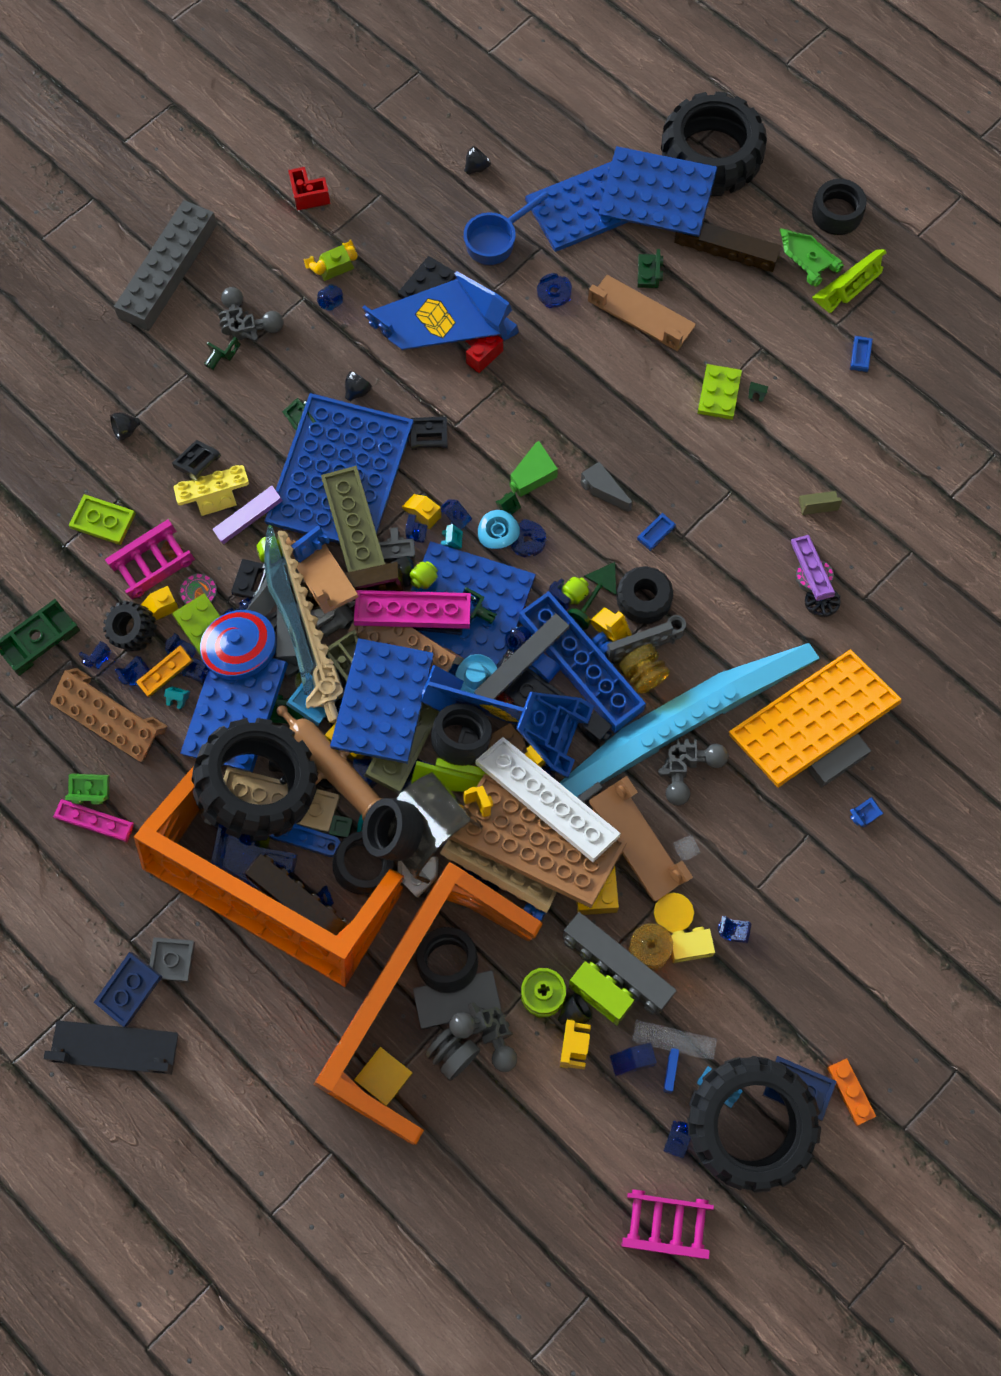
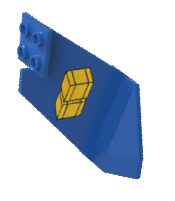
M456 271V279L373 310L365 305L362 307L365 312L364 316L369 320V325L374 329L379 328L382 330V334L401 350L497 335L505 341L519 332L517 325L507 318L512 311L510 303L497 293Z
M436 665L432 666L419 701L439 712L446 706L455 703H465L479 708L487 716L517 725L516 729L553 771L569 778L575 759L567 756L569 746L577 724H588L594 705L582 698L530 692L523 708L462 691L463 680Z

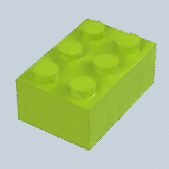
M585 961L570 979L569 988L579 994L587 1003L617 1026L631 1009L634 1003L633 995L627 989L623 988L621 990L615 985L617 982L609 975H606V977L602 975L597 965Z

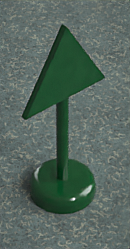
M615 562L584 575L585 578L597 584L582 610L573 608L567 612L582 630H587L591 624V620L585 612L601 587L616 595Z

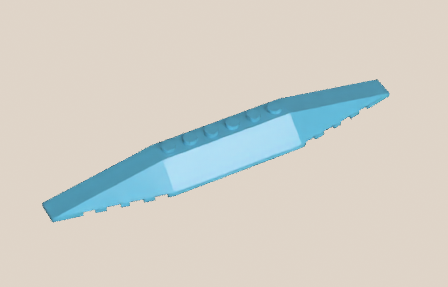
M807 643L720 672L623 727L570 773L569 778L565 777L560 784L578 797L597 782L600 785L659 752V749L716 716L729 712L820 658L812 646Z

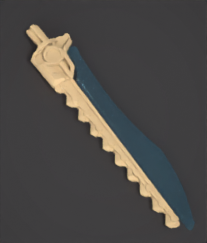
M268 526L264 550L266 580L269 592L284 619L292 640L303 691L308 696L306 698V708L324 707L329 723H336L338 712L335 703L344 695V690L335 665H333L334 662L326 658L329 648L326 644H321L324 633L315 628L318 618L315 615H311L313 604L310 601H306L308 590L300 585L303 576L295 571L298 562L290 557L293 548L290 545H286L288 534L285 531L277 532L284 556L281 557L273 527ZM284 565L287 566V570H288V573H289V576H290V580H291V583H292V586H293V590H294V593H295V596H296V600H297V603H298V606H299V610H300V613H301V617H302V620H303V623H304V627H305V630H306V633H307V637H308V640H309V643H310V647H311V650H312V653H313V657H314V660H315V663H316V668H315V670L313 671V675H312L313 685H312L310 673H311V671H312L314 665H313V661H312V658H311V655H310V651H309V648H308V644H307V641H306V638H305V634H304V631H303V628H302V624H301V621H300V618H299V614H298V611H297V608H296V604H295V601H294V598H293V594H292V591H291V587H290V584H289V581H288V577H287V574H286Z

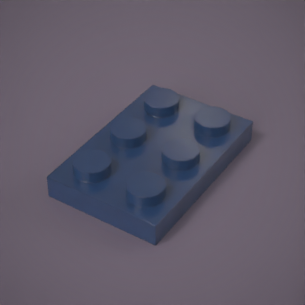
M129 952L94 1003L120 1025L127 1027L163 976L133 952Z
M777 1056L775 1062L781 1063L794 1073H797L808 1085V1090L815 1097L820 1111L818 1120L823 1121L837 1081ZM765 1086L762 1096L786 1106L781 1096L773 1088Z

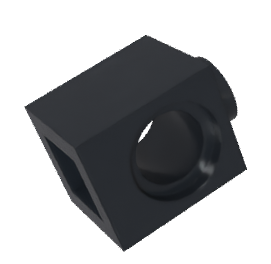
M595 711L591 714L588 724L584 723L582 725L581 732L598 745L603 741L606 743L612 736V725Z

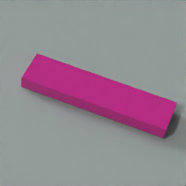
M63 799L60 800L53 816L57 820L126 843L134 827L132 822Z

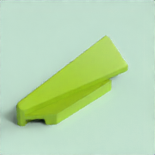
M886 250L873 251L812 296V299L828 313H832L841 301L848 303L882 273L883 266H881L882 256L886 254Z
M437 758L435 766L416 761L411 788L464 792L471 787H477L484 774H488L479 767L454 765L440 758Z

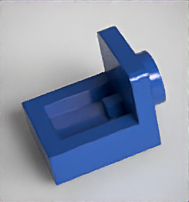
M873 797L850 810L852 813L851 819L857 826L860 825L861 827H866L884 814Z

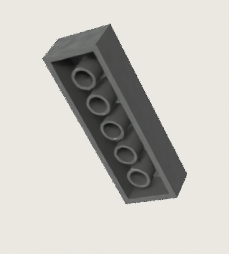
M578 912L564 929L563 939L565 941L563 943L571 950L575 948L581 953L579 956L587 963L591 961L597 965L602 975L605 976L607 974L617 982L615 984L617 987L627 989L633 995L634 1001L637 1002L639 1000L645 1005L643 1008L651 1015L655 1013L659 1016L677 991L674 987L582 913Z

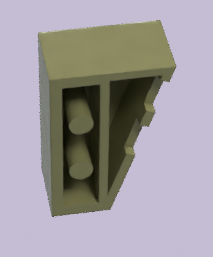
M355 629L328 646L329 649L326 654V658L334 662L333 665H335L337 674L345 685L358 641Z

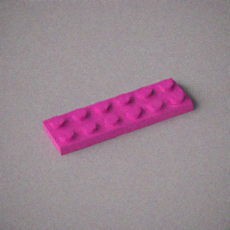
M356 590L359 597L355 599L354 626L470 629L471 593Z

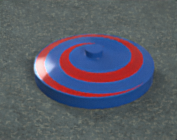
M236 610L220 616L208 626L201 639L200 653L203 662L214 675L228 680L244 679L257 674L268 665L276 651L277 637L272 624L262 614L251 610Z

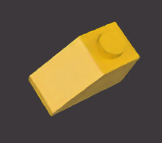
M413 494L402 506L406 512L429 530L442 517L441 507L427 496Z
M168 586L150 593L141 604L152 611V616L156 620L179 609Z

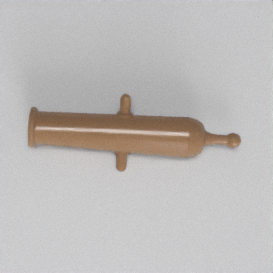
M279 706L276 712L290 725L289 729L296 733L294 739L297 742L303 740L312 753L310 761L316 763L318 780L315 785L323 778L327 779L362 815V820L364 821L369 808L382 798L376 794L347 761L346 757L351 752L331 748V741L319 730L315 723L303 718L296 720L289 714L286 706Z

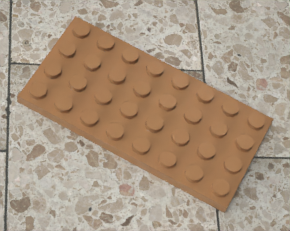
M484 774L477 787L483 786L487 796H491L493 801L491 815L483 818L476 801L466 804L447 833V838L592 908L626 847L627 841L621 838L617 839L601 856L592 862L493 778Z

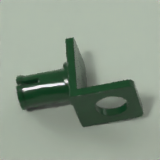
M234 337L225 351L207 342L206 344L212 353L204 365L214 371L221 358L231 361L241 345L238 339Z
M465 587L463 593H471L473 595L471 600L478 603L470 616V623L477 616L492 624L497 614L482 606L484 596Z

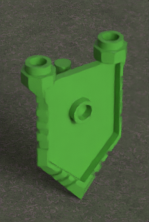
M780 228L784 253L808 273L807 282L811 286L817 287L821 283V271L829 267L831 271L836 273L843 269V262L834 254H831L829 250L818 243L811 235H802V233Z

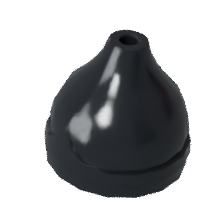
M472 146L466 155L464 171L468 175L482 172L491 165V161L477 147Z
M350 371L345 379V399L351 402L356 398L365 396L371 390L372 385L360 375Z
M126 413L110 415L111 426L118 441L130 437L140 425L139 418L132 417Z
M405 556L393 562L398 561L403 573V585L408 587L411 585L410 572L414 569V563L410 556Z
M573 993L563 1003L558 1021L561 1025L566 1024L567 1020L584 1024L592 1019V1013L586 1001L579 994Z

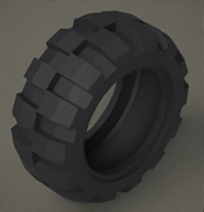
M717 91L715 95H707L706 92L695 94L691 101L685 99L668 116L662 134V156L716 166L717 173L710 196H722L724 191L729 190L730 193H733L743 188L745 183L753 180L759 172L766 150V128L754 107L749 109L747 101L738 96L734 99L728 97L725 92ZM713 130L731 136L736 140L741 149L728 157L710 158L694 151L686 140L698 132Z
M248 718L230 722L228 728L225 726L219 727L209 735L206 744L201 746L193 767L191 780L194 784L193 795L199 808L204 807V817L214 827H217L219 824L227 828L226 834L239 839L241 834L250 835L251 841L267 840L271 834L274 837H279L291 831L293 825L300 823L308 812L317 791L315 786L318 780L317 766L314 761H310L311 751L303 740L297 742L294 739L296 734L285 725H282L281 728L271 725L272 720L257 718L255 723H249ZM253 754L265 757L275 763L283 772L287 781L288 794L279 801L270 804L259 805L245 802L228 789L222 778L221 766L231 758L239 755Z
M757 1056L737 1057L724 1061L725 1064L716 1069L713 1068L702 1078V1084L697 1091L694 1090L689 1103L691 1108L687 1123L688 1135L693 1143L692 1148L700 1162L712 1175L728 1186L738 1190H752L754 1193L768 1192L772 1187L779 1185L784 1187L796 1180L795 1175L802 1168L807 1169L815 1157L812 1153L815 1144L820 1143L821 1126L818 1124L820 1111L816 1099L811 1095L808 1085L802 1078L781 1063ZM762 1085L773 1088L783 1099L789 1116L788 1132L782 1145L771 1155L759 1160H742L727 1153L720 1141L718 1134L719 1113L725 1101L737 1090L747 1086Z

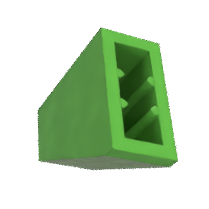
M539 441L534 444L511 474L510 488L514 493L517 492L519 497L552 481L558 476V468Z

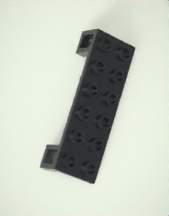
M58 1020L56 1022L51 1051H45L43 1059L52 1063L172 1075L179 1034L177 1032Z

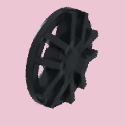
M836 591L834 597L816 601L811 593H806L805 606L809 612L816 616H831L840 607V595ZM821 608L822 613L817 612L816 610Z

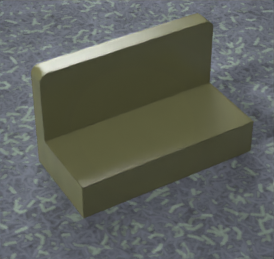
M836 491L800 495L799 502L802 515L837 511L842 503V498L837 497Z

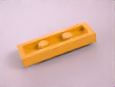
M179 646L137 680L136 683L146 696L150 697L192 663L193 659L182 646Z

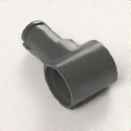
M347 604L336 609L333 619L320 627L326 638L339 628L346 630L351 627L354 621V613Z

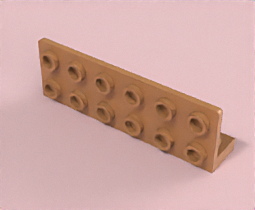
M609 275L605 276L598 287L592 285L589 288L588 302L676 351L680 349L695 328L696 324Z
M289 537L286 540V545L291 546L295 543V540L291 541ZM326 544L322 545V549L314 551L313 554L301 563L298 562L296 569L303 576L304 582L324 614L359 597ZM292 552V554H291L290 557H291L292 559H295V557H294V555H293V552Z
M353 621L349 628V632L355 629L357 637L360 639L434 653L432 666L436 665L449 672L453 664L460 665L464 660L463 657L452 650L440 646L412 627L354 626Z
M78 668L65 670L50 703L139 762L144 761L155 736L165 733L168 726L154 717L142 719L89 685L92 677Z
M628 776L590 799L589 803L596 814L620 832L621 839L627 841L622 854L651 899L655 902L677 886L692 879L693 876L683 861L676 864L672 862L631 799L638 792Z

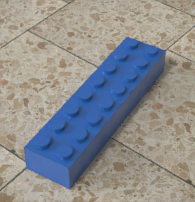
M548 591L519 612V622L531 636L555 613L569 625V629L545 653L560 665L562 673L585 700L594 705L593 709L596 713L612 725V731L615 734L644 712L646 703Z

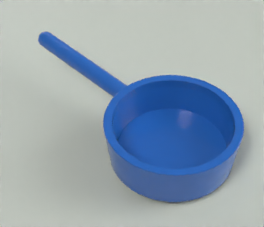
M543 192L509 218L498 213L487 212L478 214L470 219L463 233L466 249L470 257L476 262L485 265H494L506 260L512 253L516 232L513 223L547 199L549 196L548 192Z

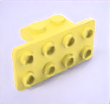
M235 465L227 470L215 471L210 475L200 476L196 481H181L174 486L178 505L196 501L201 516L237 506L232 490L249 485L244 466Z

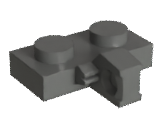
M398 527L390 528L391 538L387 539L386 542H379L384 562L395 561L405 556H410L412 559L416 558L414 539L399 537Z

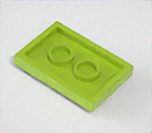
M707 364L697 414L733 420L742 370Z
M84 494L69 523L70 529L121 545L136 513L134 510Z
M205 593L172 613L200 656V644L204 632L213 621L220 617Z

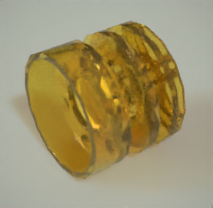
M647 644L634 650L619 664L624 675L627 678L632 677L630 684L635 686L634 690L637 694H642L655 688L670 674V670L665 666V662L663 660L657 661L660 656L653 644Z
M648 923L641 925L633 933L628 951L652 971H658L666 965L672 954V936L666 928L659 924ZM648 943H655L654 948L652 947L651 949H649L647 947Z

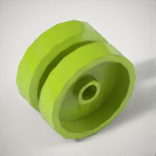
M538 968L531 971L524 978L521 985V1000L524 1008L530 1014L537 1017H550L562 1008L566 997V985L563 978L556 971L549 968ZM546 991L547 994L546 996H542V993L540 992Z

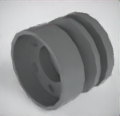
M450 1028L441 1032L433 1040L425 1053L428 1059L435 1056L432 1061L434 1065L441 1061L445 1062L440 1072L449 1081L457 1077L480 1052V1048L472 1040L462 1044L461 1041L463 1039L455 1037L451 1033Z

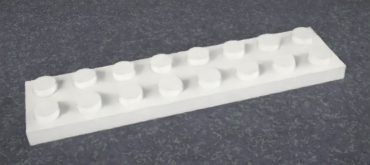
M504 737L476 759V765L592 862L620 838V832Z

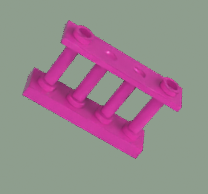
M169 519L105 559L113 571L119 570L130 586L125 592L132 600L141 597L144 592L178 570L188 567L195 560L189 550L185 553L182 551L173 537V534L177 531ZM163 540L168 541L177 555V558L169 563L157 547V544ZM147 550L152 551L162 566L153 573L141 556ZM132 560L137 562L146 576L138 583L135 582L125 566Z
M632 1189V1193H627V1199H633L630 1234H627V1238H622L621 1247L709 1259L710 1250L704 1249L705 1245H703L706 1210L711 1211L714 1208V1205L709 1204V1200L696 1199V1202L654 1197L645 1195V1191ZM642 1201L655 1202L652 1233L649 1241L640 1240L638 1235ZM663 1204L676 1205L673 1240H670V1244L661 1243L662 1239H660ZM684 1207L697 1209L695 1237L691 1247L683 1246V1242H681Z

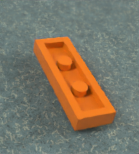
M846 1058L829 1066L827 1069L832 1079L837 1081L835 1085L856 1126L877 1117L848 1059Z

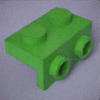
M69 774L68 795L65 796V800H71V803L75 804L84 803V801H91V804H103V801L109 799L110 775Z

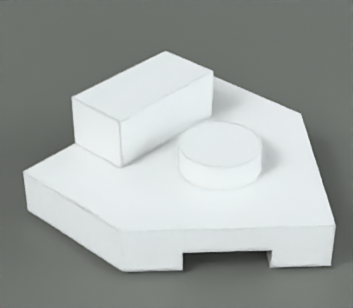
M411 857L398 861V873L404 875L402 883L417 898L438 878V857Z

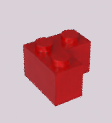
M305 167L288 170L297 211L330 204L325 177L308 180Z
M498 335L466 340L471 345L466 351V363L478 373L484 370L503 352V339Z

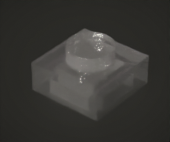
M692 834L673 844L682 861L688 860L701 852Z

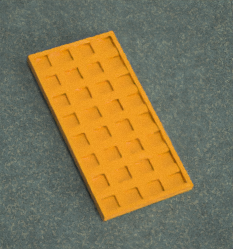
M850 649L730 730L729 736L779 788L901 704L902 699Z

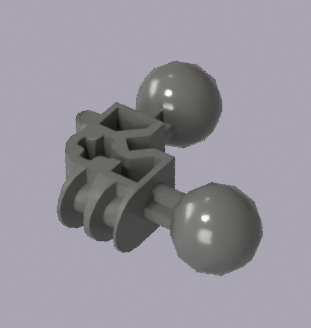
M228 287L222 292L221 301L225 307L229 308V310L222 311L219 314L221 319L220 326L222 327L221 332L223 334L232 335L233 338L236 337L238 340L249 338L253 342H257V330L265 329L269 333H277L282 329L284 320L280 313L268 311L263 315L262 319L254 320L253 314L244 317L242 308H239L243 303L242 292L236 287Z
M677 738L676 745L669 749L665 764L658 770L660 776L672 778V783L666 788L667 800L672 805H684L689 800L691 794L689 787L684 783L683 779L686 778L687 766L689 768H696L697 762H706L712 768H720L728 761L727 749L720 744H712L706 750H697L696 738L694 743H689L688 738H685L684 743H679Z
M472 1002L468 1005L471 1015L467 1012H458L451 1017L449 1028L451 1033L457 1038H468L472 1034L475 1035L483 1031L482 1039L484 1044L493 1043L495 1048L492 1054V1064L495 1069L500 1072H509L516 1066L517 1053L513 1048L506 1046L504 1039L512 1036L513 1033L508 1029L510 1025L505 1021L504 1017L506 1015H503L499 1008L484 1009L478 1007L475 1002Z

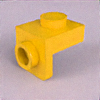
M483 786L471 787L464 791L463 801L465 804L476 801L483 818L491 815L493 801L490 795L487 796Z

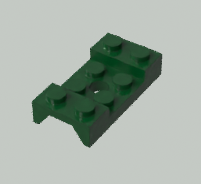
M54 599L0 638V654L15 673L20 676L34 666L33 661L60 641L64 640L66 642L81 630L64 611L58 601ZM35 632L41 633L38 639H31V636Z

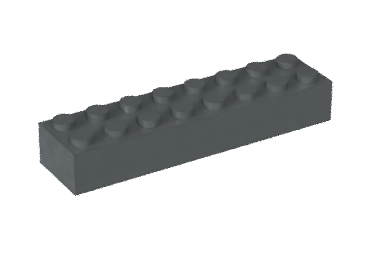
M182 201L115 304L114 309L119 319L147 331L151 329L217 226L214 212L188 201Z

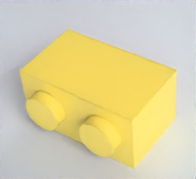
M704 927L694 928L692 932L685 933L684 930L675 931L668 939L673 963L713 957L715 954L710 929L704 930Z

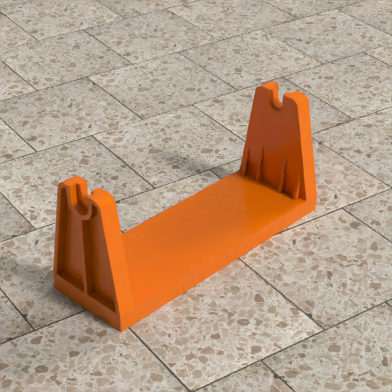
M192 767L134 836L142 869L345 987L403 892L401 883L404 880V875L389 869L355 918L338 935H334L177 844L199 811L193 795Z
M451 862L440 873L313 1084L412 1145L417 1144L424 1130L366 1094L343 1072L446 900L472 909L526 941H531L532 938H535L543 925L540 920Z

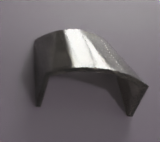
M433 772L412 783L396 798L415 805L421 813L423 819L421 842L414 854L402 862L415 879L428 884L430 879L422 872V869L436 851L468 823L480 829L483 825ZM396 815L392 819L388 830L389 844L393 841L397 830Z

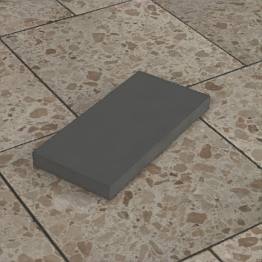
M492 970L475 974L474 979L468 986L454 993H441L431 989L428 985L413 988L421 1030L448 1024L451 1017L458 1012H467L471 1015L468 1005L472 1002H475L480 1008L491 1009L497 1007L501 1010Z

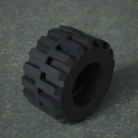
M131 601L116 603V607L112 606L110 608L111 612H107V619H104L103 622L105 624L103 631L106 632V639H109V643L115 647L128 651H140L141 648H146V644L152 642V636L155 637L154 629H157V625L154 624L156 618L152 616V611L148 610L149 608ZM133 618V629L127 635L126 626L128 622Z

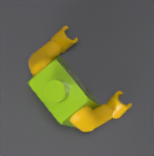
M350 239L349 242L342 243L341 246L322 253L317 263L314 261L313 256L303 260L306 269L310 268L317 275H321L323 280L326 281L354 269L351 261H355L358 255Z

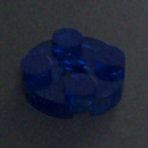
M550 273L540 279V283L537 285V296L547 308L562 306L571 299L572 285L567 277L558 276L557 273ZM551 288L558 289V291L555 293L551 292Z
M528 519L522 520L518 523L520 527L519 537L510 545L511 549L522 557L536 556L545 547L546 532L538 523ZM524 536H531L532 541L528 540L525 542Z

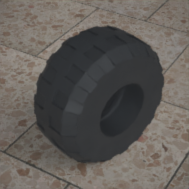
M648 566L633 568L624 574L618 584L617 604L620 611L629 620L636 623L650 624L659 621L668 613L672 605V583L659 569ZM640 589H646L651 591L655 598L650 601H643L638 599L634 593Z

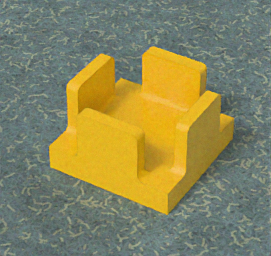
M567 1020L560 1067L585 1070L586 1063L572 1061L570 1058L586 1060L590 1034L575 1032L574 1030L590 1032L591 1025Z

